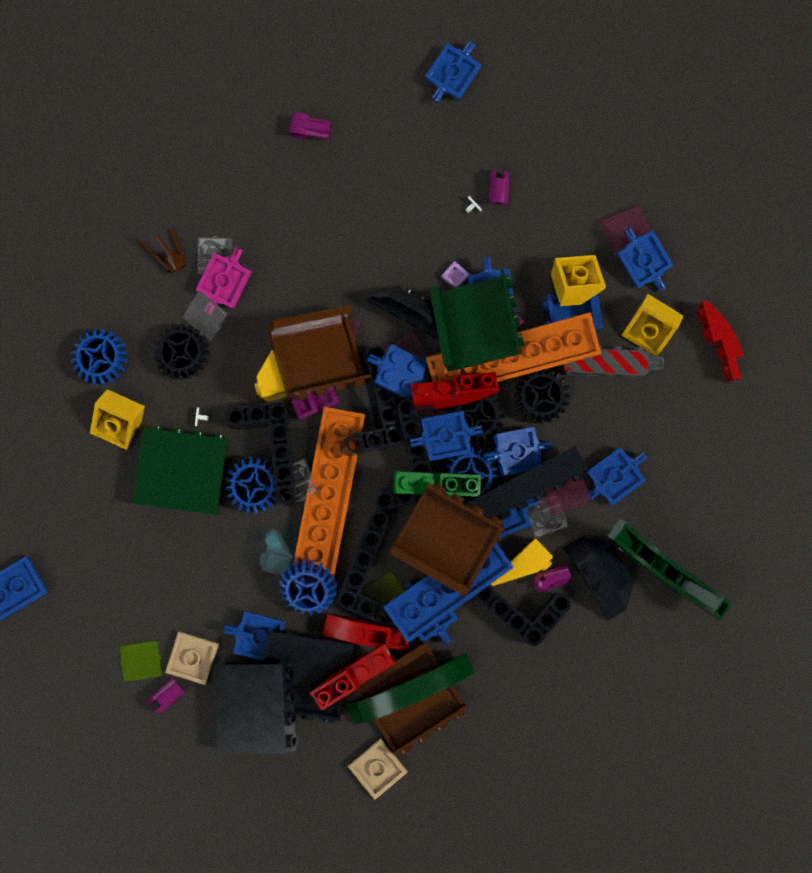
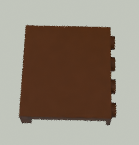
M350 305L273 320L266 326L287 400L295 398L296 401L307 399L308 395L315 394V397L327 394V391L334 389V392H339L347 389L346 386L353 385L354 388L365 385V381L372 377L371 374L365 375L348 319V316L352 314Z
M434 482L433 485L429 483L389 554L466 597L499 536L504 531L505 526L502 525L503 521L498 517L484 515L482 508L474 504L470 507L463 503L465 499L455 493L451 496L445 493L446 488Z
M424 641L396 659L394 665L359 685L358 689L354 692L360 699L412 679L440 665L427 642ZM454 685L424 700L374 721L392 748L394 756L398 753L403 755L411 750L410 745L415 742L420 744L430 737L428 734L436 730L439 732L447 726V721L452 718L457 720L465 715L464 710L467 709V706Z

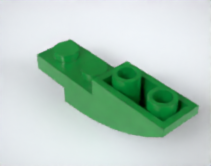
M394 472L393 493L423 494L429 483L433 485L435 482L446 488L444 492L449 495L455 493L459 496H480L481 475Z

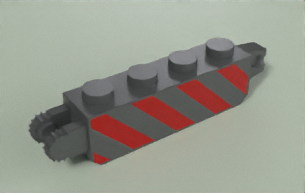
M599 345L601 350L599 355L558 365L562 366V372L565 375L641 379L648 372L662 371L664 369V357L651 355L649 351H643L644 348L631 347V350H623L621 346H610V349H602V346Z

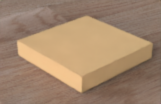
M178 631L165 673L207 685L220 643Z
M379 738L348 765V768L374 800L408 773V770L394 756L382 738Z

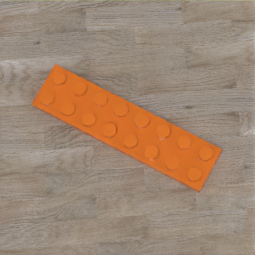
M591 312L519 331L518 334L522 333L525 346H521L523 353L521 355L450 372L444 366L442 353L428 356L426 360L432 381L453 380L454 375L495 372L497 382L599 355L601 350Z
M324 407L310 476L311 481H309L310 484L308 488L314 486V489L307 492L293 566L297 560L302 564L305 558L308 563L315 559L316 565L323 562L322 568L329 567V574H334L335 576L358 455H344L340 450V443L344 438L352 434L363 432L365 414ZM349 440V447L355 450L354 442Z

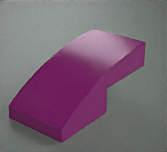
M334 389L328 390V393L322 396L315 397V394L308 395L307 399L301 401L292 400L291 402L298 419L302 420L320 413L324 410V407L331 408L340 404Z

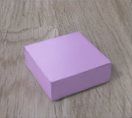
M454 261L441 275V278L452 288H457L466 281L470 274Z

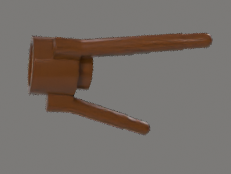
M172 227L169 228L178 254L176 252L171 253L159 235L155 236L167 255L165 257L166 262L147 244L140 241V245L159 261L167 272L171 271L174 274L186 266L184 261L187 259L182 253Z

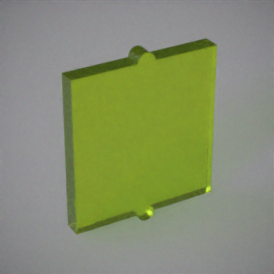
M390 571L361 591V594L388 604L405 591L402 588L403 585L398 583ZM367 601L369 604L368 608L373 610V604ZM385 610L381 612L382 619L388 616Z
M158 641L120 646L122 659L120 665L123 667L124 681L162 676L160 664L162 657L159 656Z

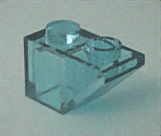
M271 529V532L266 534L264 544L267 545L266 553L262 552L259 565H262L261 570L282 575L291 564L293 554L279 530Z

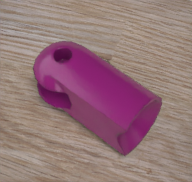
M496 169L491 172L490 205L495 203L508 205L509 173L506 169H504L503 178H496Z
M567 565L536 574L534 577V587L540 592H546L551 588L571 583V575Z
M172 677L148 699L147 705L149 706L157 700L161 706L154 713L160 714L185 693V690L180 688L175 678Z

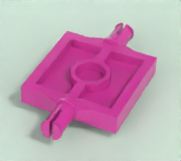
M235 247L230 258L213 253L196 288L197 291L205 294L210 299L204 311L213 314L217 303L235 308L252 274V271L242 267L238 262L243 250Z

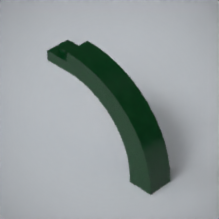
M467 653L453 657L403 683L347 704L346 707L354 725L362 722L367 723L424 700L464 680L475 672Z

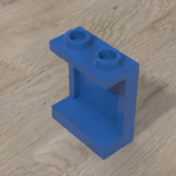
M547 294L545 300L542 301L543 312L547 313L548 321H545V324L591 312L595 331L600 332L603 329L598 294L581 305L560 306L557 295L551 296V294Z

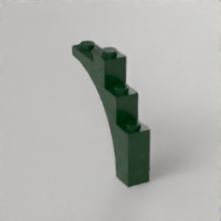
M621 518L611 528L608 537L626 557L644 567L653 577L671 587L685 600L718 621L722 620L732 606V603L726 596L675 563Z

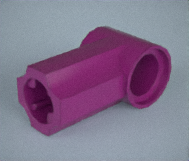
M292 113L289 135L298 139L311 137L329 140L331 121L310 118L304 113Z

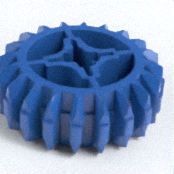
M94 329L93 335L87 331L85 333L86 339L81 336L79 337L80 345L74 343V346L78 348L77 351H71V354L76 356V358L71 359V363L77 364L73 367V370L79 371L78 377H85V382L89 383L92 380L93 385H97L99 381L101 385H106V379L113 383L114 379L112 376L120 378L121 376L118 371L126 370L121 366L122 363H128V360L123 358L128 355V352L123 350L126 345L120 343L121 338L119 336L115 337L113 332L107 334L105 329H102L100 333L97 329ZM103 341L97 348H89L94 343ZM111 345L115 352L114 361L111 360L109 357V352L111 350L109 349V347ZM92 353L102 355L107 361L96 359V356L92 355ZM85 354L90 357L89 369H87L85 364ZM105 365L110 366L108 370L102 373H96L97 370L99 371L101 369V367Z
M470 447V454L455 456L457 458L455 460L452 457L448 458L447 460L452 465L444 464V468L448 469L449 473H443L465 474V472L468 473L471 465L473 474L481 475V480H487L485 487L480 490L481 496L486 491L492 490L489 488L490 485L497 487L498 484L493 482L492 479L499 478V475L493 474V471L498 470V466L491 468L490 465L495 460L485 462L484 458L488 457L480 456L482 449L479 448L477 454H473L474 448ZM468 459L465 471L453 472L455 466L460 461ZM474 459L480 461L485 466L487 473L476 470ZM461 496V497H462V498L467 497V498H468L467 503H468V502L472 501V498L475 497V499H476V498H478L479 496Z
M249 457V464L244 459L241 460L242 467L236 463L234 464V467L237 469L236 473L229 470L228 473L233 475V478H226L225 481L231 483V486H226L225 490H232V493H229L227 498L235 497L231 504L236 505L240 503L238 510L242 511L246 506V513L249 514L251 508H253L254 514H258L259 507H261L263 512H266L265 504H268L270 507L274 506L270 501L271 499L278 501L276 496H274L273 466L268 469L270 463L268 460L261 465L262 458L258 457L256 463H254L253 457ZM254 468V472H252L249 479H239L245 471ZM261 469L268 475L270 486L261 482ZM254 480H257L256 483L264 488L258 487L254 488V490L251 491L252 488L248 485H245L244 483L250 484L253 483ZM237 485L246 488L247 502L239 495ZM260 491L269 492L263 500L253 503Z
M306 558L302 564L298 560L294 563V566L290 564L287 570L283 572L279 582L281 585L279 593L283 594L282 600H288L287 607L293 605L294 612L299 609L303 615L305 611H308L310 616L314 613V610L318 614L321 613L322 608L326 610L329 604L333 603L334 596L337 593L335 589L337 581H333L335 578L334 574H329L330 568L323 569V562L316 565L315 559L308 563ZM292 580L296 582L297 592L293 588ZM319 582H321L324 587V594L320 592V588L318 587Z

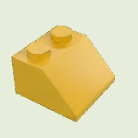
M596 255L555 258L551 277L560 306L581 305L606 288Z
M647 294L622 333V336L639 347L644 348V350L649 351L652 355L658 356L678 329L683 315Z
M272 350L256 377L258 383H255L257 395L266 402L287 397Z
M107 389L95 403L90 434L128 450L142 422L145 406Z

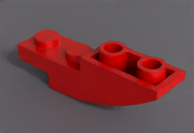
M708 301L701 302L697 308V316L700 321L702 320L704 326L702 329L705 341L708 340L709 345L717 343L716 353L723 363L722 374L724 378H727L728 383L737 381L742 378L736 360L744 356L741 345L723 315Z
M489 372L454 375L453 380L415 383L411 384L410 390L413 406L433 405L434 409L486 398L498 393L499 386L496 373Z
M326 614L323 636L375 648L384 643L388 650L392 648L408 651L409 643L397 626Z
M383 643L338 670L310 691V694L320 709L324 710L358 689L359 685L394 665L395 660Z

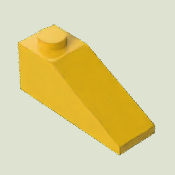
M534 538L510 561L514 568L490 585L495 586L539 572L540 570L544 572L552 564L550 560L553 556Z

